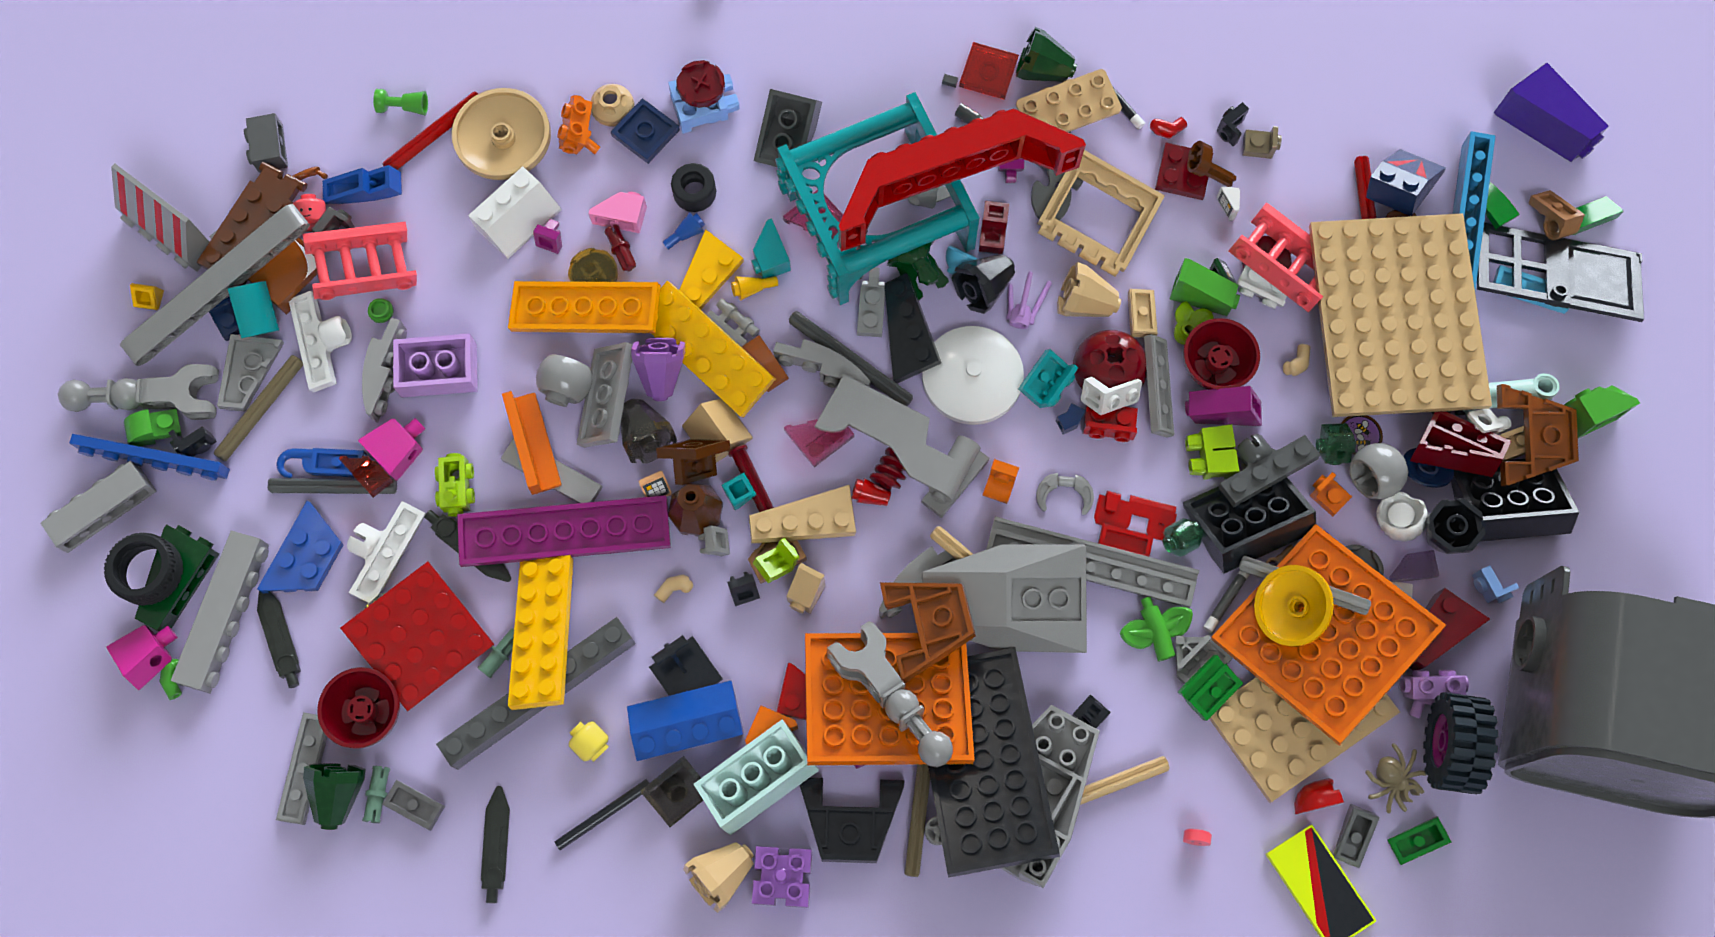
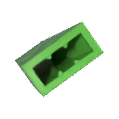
M1184 258L1176 276L1170 300L1180 303L1187 301L1193 307L1205 308L1213 313L1228 316L1231 309L1236 310L1240 295L1236 293L1239 285L1191 259Z

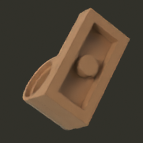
M1551 190L1531 195L1529 205L1538 210L1540 214L1546 216L1543 229L1549 239L1557 240L1574 235L1579 231L1585 214Z

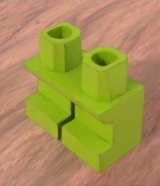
M1232 424L1201 428L1199 433L1188 435L1185 438L1187 452L1199 451L1200 458L1188 461L1190 475H1203V480L1211 479L1212 477L1228 479L1240 471L1237 451L1234 449L1236 445Z

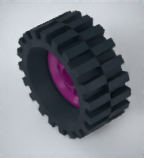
M1442 692L1440 696H1436L1435 703H1432L1430 707L1431 714L1428 713L1427 717L1428 727H1425L1424 732L1426 741H1423V749H1425L1423 763H1426L1424 770L1425 775H1428L1427 781L1434 789L1475 795L1481 794L1482 789H1486L1488 786L1487 780L1492 778L1491 768H1495L1496 763L1494 754L1498 751V745H1495L1496 738H1498V730L1495 729V726L1498 722L1497 716H1493L1495 712L1494 706H1491L1489 699L1483 697Z

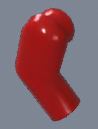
M1183 117L1178 118L1172 123L1161 119H1153L1150 123V129L1154 134L1164 138H1171L1187 127V122Z

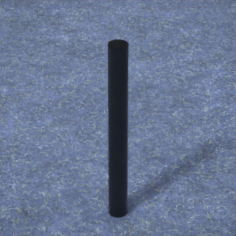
M645 779L554 841L557 848L562 850L650 790L652 786L648 780Z

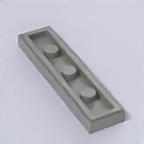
M1150 334L1144 336L1151 433L1168 438L1174 436L1167 340Z
M513 438L502 455L501 460L523 472ZM555 460L562 485L554 488V490L577 503L594 502L603 488L602 485Z
M303 712L276 817L278 821L301 825L306 824L310 804L303 780L304 767L310 764L321 763L327 736L323 732L319 724L318 715Z

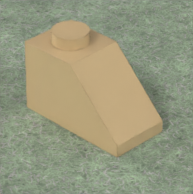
M800 563L787 594V601L790 603L789 607L802 614L804 611L811 614L825 588L824 575Z

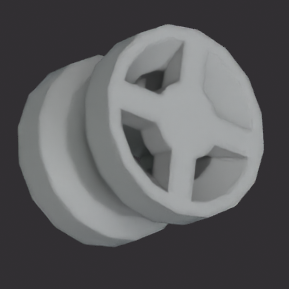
M935 816L927 822L925 836L931 844L942 845L938 819Z

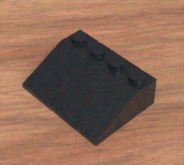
M1526 458L1509 460L1507 462H1526ZM1500 465L1493 477L1454 470V476L1451 481L1454 499L1464 498L1482 512V526H1485L1486 534L1481 541L1572 533L1579 510L1557 469L1507 486H1501Z
M1287 477L1236 507L1231 505L1218 487L1183 502V507L1209 555L1223 574L1238 568L1243 556L1254 559L1260 558L1303 538L1316 524V511Z

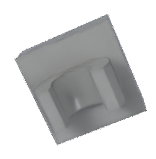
M716 526L705 527L704 534L698 536V540L705 541L706 546L700 549V553L721 557L729 555L727 529Z

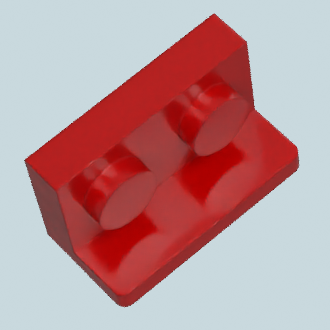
M1086 405L1083 434H1089V437L1095 439L1111 437L1118 442L1134 440L1137 434L1138 408L1123 407L1100 415Z

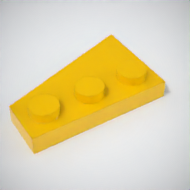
M705 229L679 290L701 310L741 266L744 259Z

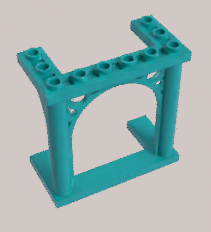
M916 92L906 95L905 104L791 150H789L787 144L777 148L778 158L775 161L778 167L776 172L780 180L778 181L780 191L783 195L787 194L790 202L798 199L795 201L800 215L805 214L808 220L805 222L810 236L815 235L818 241L816 243L818 253L821 258L825 257L828 265H826L829 274L827 275L829 285H827L828 291L832 299L837 298L840 305L849 302L850 288L857 280L876 266L946 235L956 232L966 253L975 249L980 217L960 179L945 184L955 204L954 207L888 234L866 235L865 243L867 245H860L858 250H856L857 246L842 252L838 249L839 222L829 211L824 198V183L827 173L835 161L846 152L905 128L904 131L911 144L920 141L928 135L936 136L937 133ZM822 160H826V164L824 166L818 164ZM806 169H814L820 174V177L816 180L807 179L803 176L802 172ZM810 187H817L818 192L813 194ZM825 209V213H819V210ZM830 228H836L838 231L833 240L832 230L829 231Z

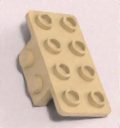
M1103 69L1075 79H1068L1053 87H1046L1039 92L1020 98L1016 102L1017 110L1066 132L1119 114L1122 109L1108 75Z

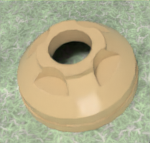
M607 84L598 88L590 101L593 102L591 112L595 120L600 124L610 127L616 126L634 107V100L630 92L618 84ZM608 94H615L617 100L613 104H607L603 101L604 97Z

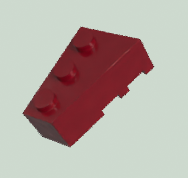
M1446 411L1434 412L1410 461L1493 477L1504 459L1511 441L1492 432L1482 433L1475 424Z
M1443 588L1434 594L1425 609L1445 623L1446 627L1410 666V669L1421 670L1488 622L1490 618L1448 589Z

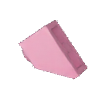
M618 192L592 207L588 214L592 224L605 227L611 226L612 228L613 225H618L620 230L640 233L647 206L644 196H641L639 193Z

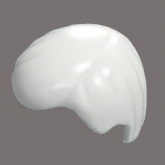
M1398 492L1392 497L1382 499L1376 512L1377 522L1385 535L1391 539L1402 542L1410 541L1420 536L1426 528L1428 512L1422 500L1414 499L1404 492Z

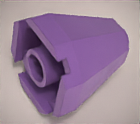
M674 338L645 339V344L640 345V341L634 342L631 348L632 361L646 395L653 398L654 401L668 400V397L673 395L684 359L685 342L680 341V344L677 345Z

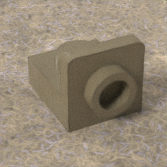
M1273 126L1270 132L1245 130L1243 156L1272 159L1275 151L1280 150L1282 136L1278 135V126Z

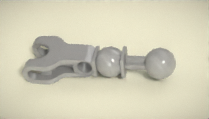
M189 364L179 369L171 377L137 379V381L124 378L116 383L111 379L107 380V387L90 388L83 381L71 380L65 382L60 387L58 399L63 408L74 412L85 410L91 403H107L114 410H118V408L132 410L139 406L143 409H178L191 420L212 419L216 417L217 408L207 400H198L196 395L202 386L218 381L219 370L211 365Z
M869 621L861 626V640L865 645L862 650L856 652L848 651L839 642L828 646L827 657L837 673L847 680L861 682L874 699L880 703L881 707H885L888 718L894 723L899 724L901 732L907 728L910 729L919 741L918 754L925 764L939 767L945 765L951 759L953 745L950 738L943 732L932 731L922 719L924 707L919 705L915 694L910 690H905V683L885 658L886 638L874 623Z

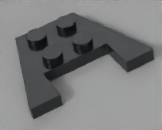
M808 778L799 786L821 861L877 863L902 795L905 780L880 779L879 808L823 806V778Z

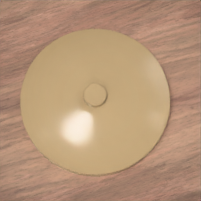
M511 88L491 89L474 96L460 109L452 127V143L463 165L474 174L492 180H507L522 166L529 172L543 159L551 140L549 119L541 104L531 95Z

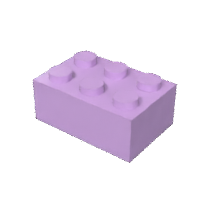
M471 334L394 339L393 388L401 398L478 392L476 342Z

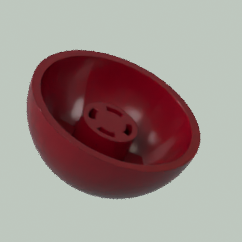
M1215 318L1200 323L1190 332L1184 345V363L1189 375L1197 384L1208 390L1242 387L1253 378L1260 364V349L1256 338L1245 326L1230 319Z
M1103 330L1090 335L1078 347L1073 359V364L1078 367L1074 374L1075 379L1081 389H1083L1084 379L1089 377L1095 378L1108 388L1135 379L1141 380L1143 386L1147 378L1146 357L1143 347L1134 337L1122 331Z
M351 668L336 675L325 686L318 701L317 715L323 732L334 743L347 748H365L380 742L391 732L399 716L400 702L396 688L385 675L371 668Z

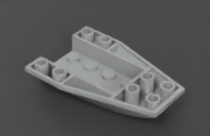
M1053 705L1032 724L1060 857L1000 868L1019 880L1041 888L1045 887L1071 840L1100 730Z

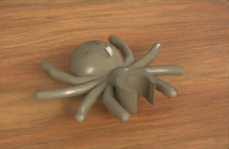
M1393 743L1392 747L1396 751L1400 762L1390 756L1381 758L1376 769L1378 779L1369 770L1365 772L1372 782L1382 788H1386L1379 793L1370 794L1368 796L1369 799H1377L1390 792L1386 805L1387 813H1391L1394 795L1402 811L1406 812L1407 808L1403 802H1413L1409 798L1408 792L1410 791L1412 795L1416 796L1424 793L1423 788L1414 779L1410 778L1420 775L1426 776L1425 771L1422 770L1409 773L1416 759L1417 750H1412L1411 758L1406 767L1401 750Z

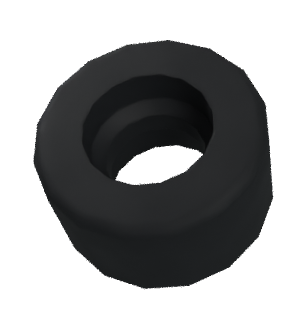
M685 164L678 168L672 176L671 188L674 200L680 208L689 212H699L710 207L715 200L717 190L714 176L702 164ZM692 182L703 184L702 190L693 194L687 193L684 188Z

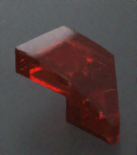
M362 456V458L339 457L343 465L372 498L394 482L376 461H372L369 456Z

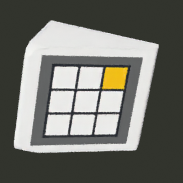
M1221 187L1217 194V200L1229 221H1233L1240 208V190L1234 187Z

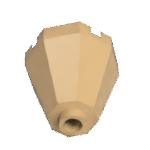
M1077 262L1075 266H1071L1062 284L1061 290L1064 293L1063 297H1058L1057 313L1074 317H1109L1113 313H1117L1121 305V299H1119V292L1087 265Z
M735 842L692 858L684 865L683 870L686 874L691 871L693 877L689 881L709 906L714 903L716 904L714 910L718 913L728 904L754 863L751 859L754 855L747 845L743 844L741 846Z

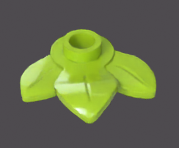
M1187 301L1182 302L1174 314L1177 322L1174 328L1175 340L1185 345L1190 332L1200 323L1214 319L1213 313L1205 308L1194 311Z

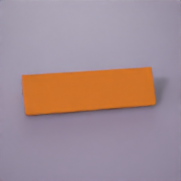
M512 391L502 393L526 483L531 494L534 495L560 487L562 483L536 394L530 393L515 398Z

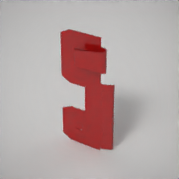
M1107 491L1105 496L1099 494L1094 519L1096 524L1102 525L1105 523L1127 529L1132 515L1148 518L1147 534L1154 536V539L1167 542L1172 537L1177 514H1175L1176 506L1130 495L1128 502L1121 500V494Z

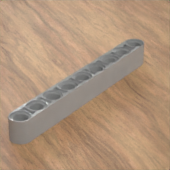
M289 204L280 209L129 334L120 343L121 348L136 366L150 361L229 295L228 288L242 285L307 231L310 227L308 221L294 204Z

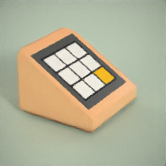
M658 471L638 481L645 497L665 495L668 497L672 494L662 471Z

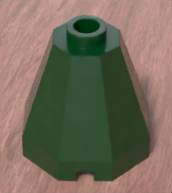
M1035 27L1026 41L1029 42L1026 48H1023L1016 68V77L1023 80L1064 82L1068 77L1072 78L1077 68V64L1074 63L1075 57L1046 31Z
M318 763L304 767L303 780L313 820L321 825V829L335 830L338 829V825L346 822L365 780L366 769L356 765H348L346 770L345 767H340L341 764Z

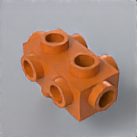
M578 95L571 96L570 102L565 103L562 108L561 117H563V124L559 127L557 134L559 149H562L565 153L577 155L583 147H586L593 154H596L600 146L589 138L591 131L588 130L593 102L585 100Z

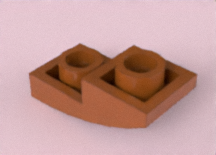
M760 335L742 346L748 354L776 378L767 392L789 379Z

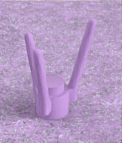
M1031 271L1027 274L1021 304H1016L1015 308H1013V285L1008 284V313L1006 319L1010 320V326L1018 329H1028L1029 325L1034 324L1035 316L1052 284L1051 281L1046 283L1032 312H1030V307L1026 303L1033 275Z

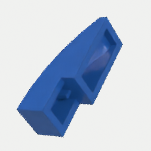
M390 165L371 171L360 168L322 180L323 201L325 204L369 202L402 195L401 172Z

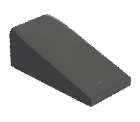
M1350 804L1335 847L1334 858L1360 868L1379 817L1375 813Z

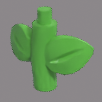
M1151 597L1141 599L1143 610L1140 612L1143 619H1136L1126 624L1120 631L1121 638L1129 646L1137 649H1144L1153 643L1158 662L1175 657L1171 637L1182 636L1187 632L1192 621V609L1172 607L1161 614L1158 605H1153Z

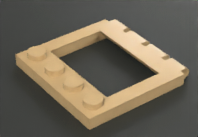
M1084 150L1080 167L1064 173L1037 222L1041 226L1038 234L1052 242L1056 235L1060 236L1057 243L1059 246L1072 253H1075L1078 247L1081 248L1079 257L1095 266L1099 260H1102L1103 263L1100 269L1116 277L1119 270L1122 272L1126 270L1165 195ZM1077 177L1140 212L1119 254L1055 218Z

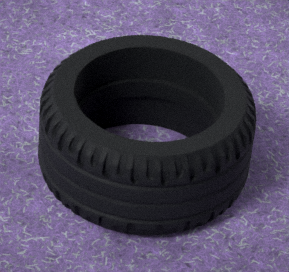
M135 533L122 538L109 551L110 553L105 559L106 563H104V577L110 590L118 597L136 605H152L165 600L166 597L168 598L176 590L178 583L182 579L181 575H183V561L178 550L170 542L152 533ZM157 549L162 561L158 576L152 583L143 588L131 589L126 577L130 562L143 551Z

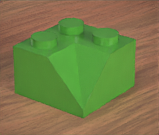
M1611 385L1607 388L1599 386L1593 390L1585 389L1564 405L1576 409L1579 439L1618 420L1639 405L1640 402L1637 398Z

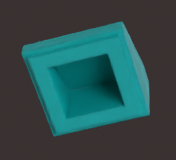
M745 473L721 485L734 510L739 509L756 496Z

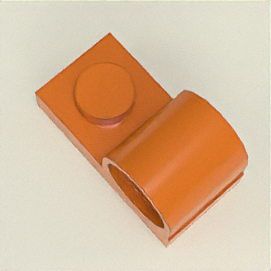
M994 459L983 496L1007 504L1019 467Z

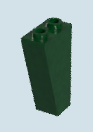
M166 524L161 538L170 542L180 553L183 561L182 579L178 583L176 590L168 598L166 597L165 600L152 605H139L135 615L136 620L156 631H161L167 625L172 629L219 556L218 552L211 549L214 545L213 543L202 537H199L198 540L191 538L192 532L180 525L174 529ZM156 550L145 586L152 583L160 572L162 561L158 550Z

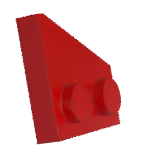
M788 663L777 712L788 717L806 720L805 673L792 663Z

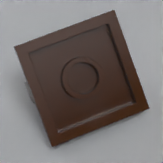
M688 439L656 448L657 458L673 459L675 485H685L716 476L715 454L730 451V441Z

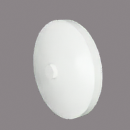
M965 326L945 333L934 342L942 363L922 372V382L928 400L938 412L955 422L977 425L994 421L1013 407L1021 392L1018 388L1023 382L1024 371L1020 355L1008 339L988 328Z

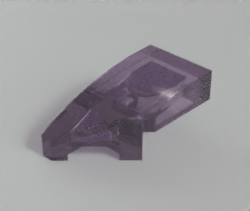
M1434 550L1405 555L1395 571L1390 575L1389 581L1403 582L1439 577Z

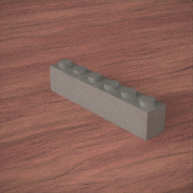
M230 531L171 678L172 682L209 694L212 688H215L218 684L220 668L229 656V645L232 638L239 631L240 617L242 612H245L248 608V597L252 588L258 582V572L261 564L268 557L269 545L260 538Z

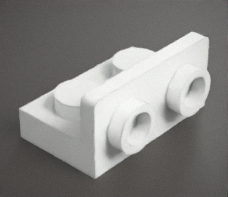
M1245 265L1236 283L1239 285V292L1250 298H1253L1254 295L1262 298L1261 303L1275 309L1276 306L1283 307L1287 296Z

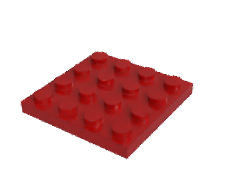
M429 561L340 627L374 670L385 675L393 683L398 693L399 702L407 712L494 645V642Z

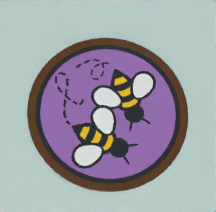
M1368 415L1348 416L1341 422L1338 429L1341 445L1353 455L1364 446L1382 443L1383 440L1380 425Z

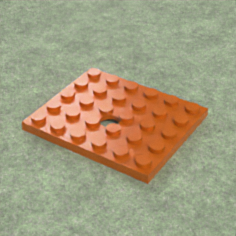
M805 633L807 765L925 764L918 754L919 741L910 729L907 728L901 732L899 724L894 723L888 718L885 707H881L880 703L874 699L866 687L857 680L842 678L827 657V647L835 642H839L848 651L856 652L862 650L865 645L861 640L860 633ZM882 633L886 638L885 658L899 676L900 672L896 656L922 649L918 633ZM965 643L905 683V690H910L915 694L919 705L924 707L922 719L932 731L943 732L950 738L953 745V754L946 764L974 763L967 646Z

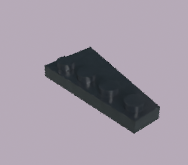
M907 273L884 283L892 372L895 383H900L942 363L911 278Z

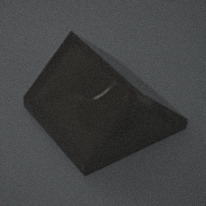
M684 756L640 791L669 827L673 826L703 801L694 786V783L701 779V777Z

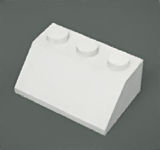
M522 166L468 216L474 228L509 259L534 236L533 231L537 224L545 226L549 219H553L561 211V208L543 185Z

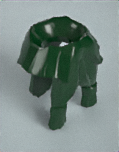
M934 241L889 259L887 263L889 267H897L900 276L905 273L910 276L918 300L923 297V293L918 288L917 276L919 283L927 286L935 283L938 289L945 287L949 283L948 278L943 274L935 259L929 253Z

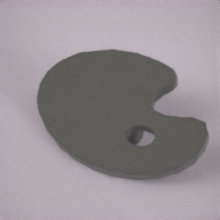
M1048 169V186H1044L1039 181L1033 184L1031 204L1038 219H1040L1056 190L1055 184L1060 183L1064 173L1055 176L1054 171ZM1071 189L1055 216L1058 220L1062 219L1068 211L1072 195Z

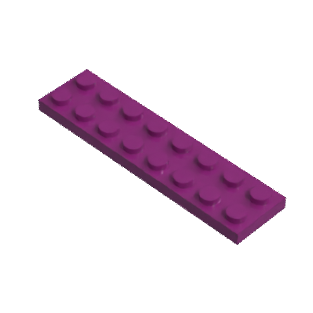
M666 495L457 514L459 565L461 567L523 562L565 555L579 557L671 548Z

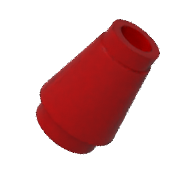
M865 478L863 480L856 479L851 498L857 500L856 503L887 506L891 491Z

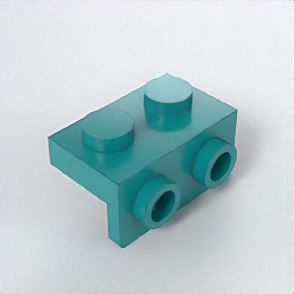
M1047 349L1018 390L1039 408L1053 407L1061 399L1060 394L1063 389L1069 386L1075 379L1074 374L1078 367L1075 364L1068 365L1051 349Z

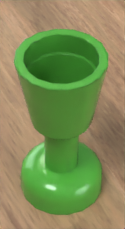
M376 89L373 104L376 113H385L389 106L402 107L404 111L426 115L428 111V96L426 91L406 93L402 97H389L386 90Z

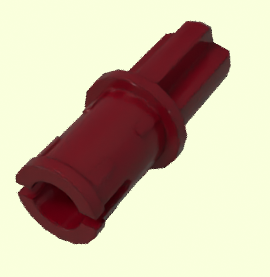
M613 225L614 232L612 227L609 226L605 229L604 233L612 246L611 252L613 255H616L622 270L630 272L636 267L635 260L629 250L630 244L625 241L618 225Z

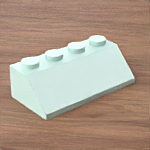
M782 719L695 782L694 786L720 828L729 835H732L818 772L819 769L816 765H807V751Z

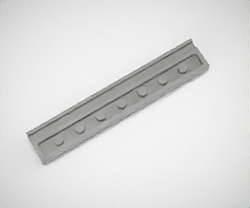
M995 516L986 550L998 545L1011 544L1086 545V581L1187 608L1191 607L1199 574L1197 569Z

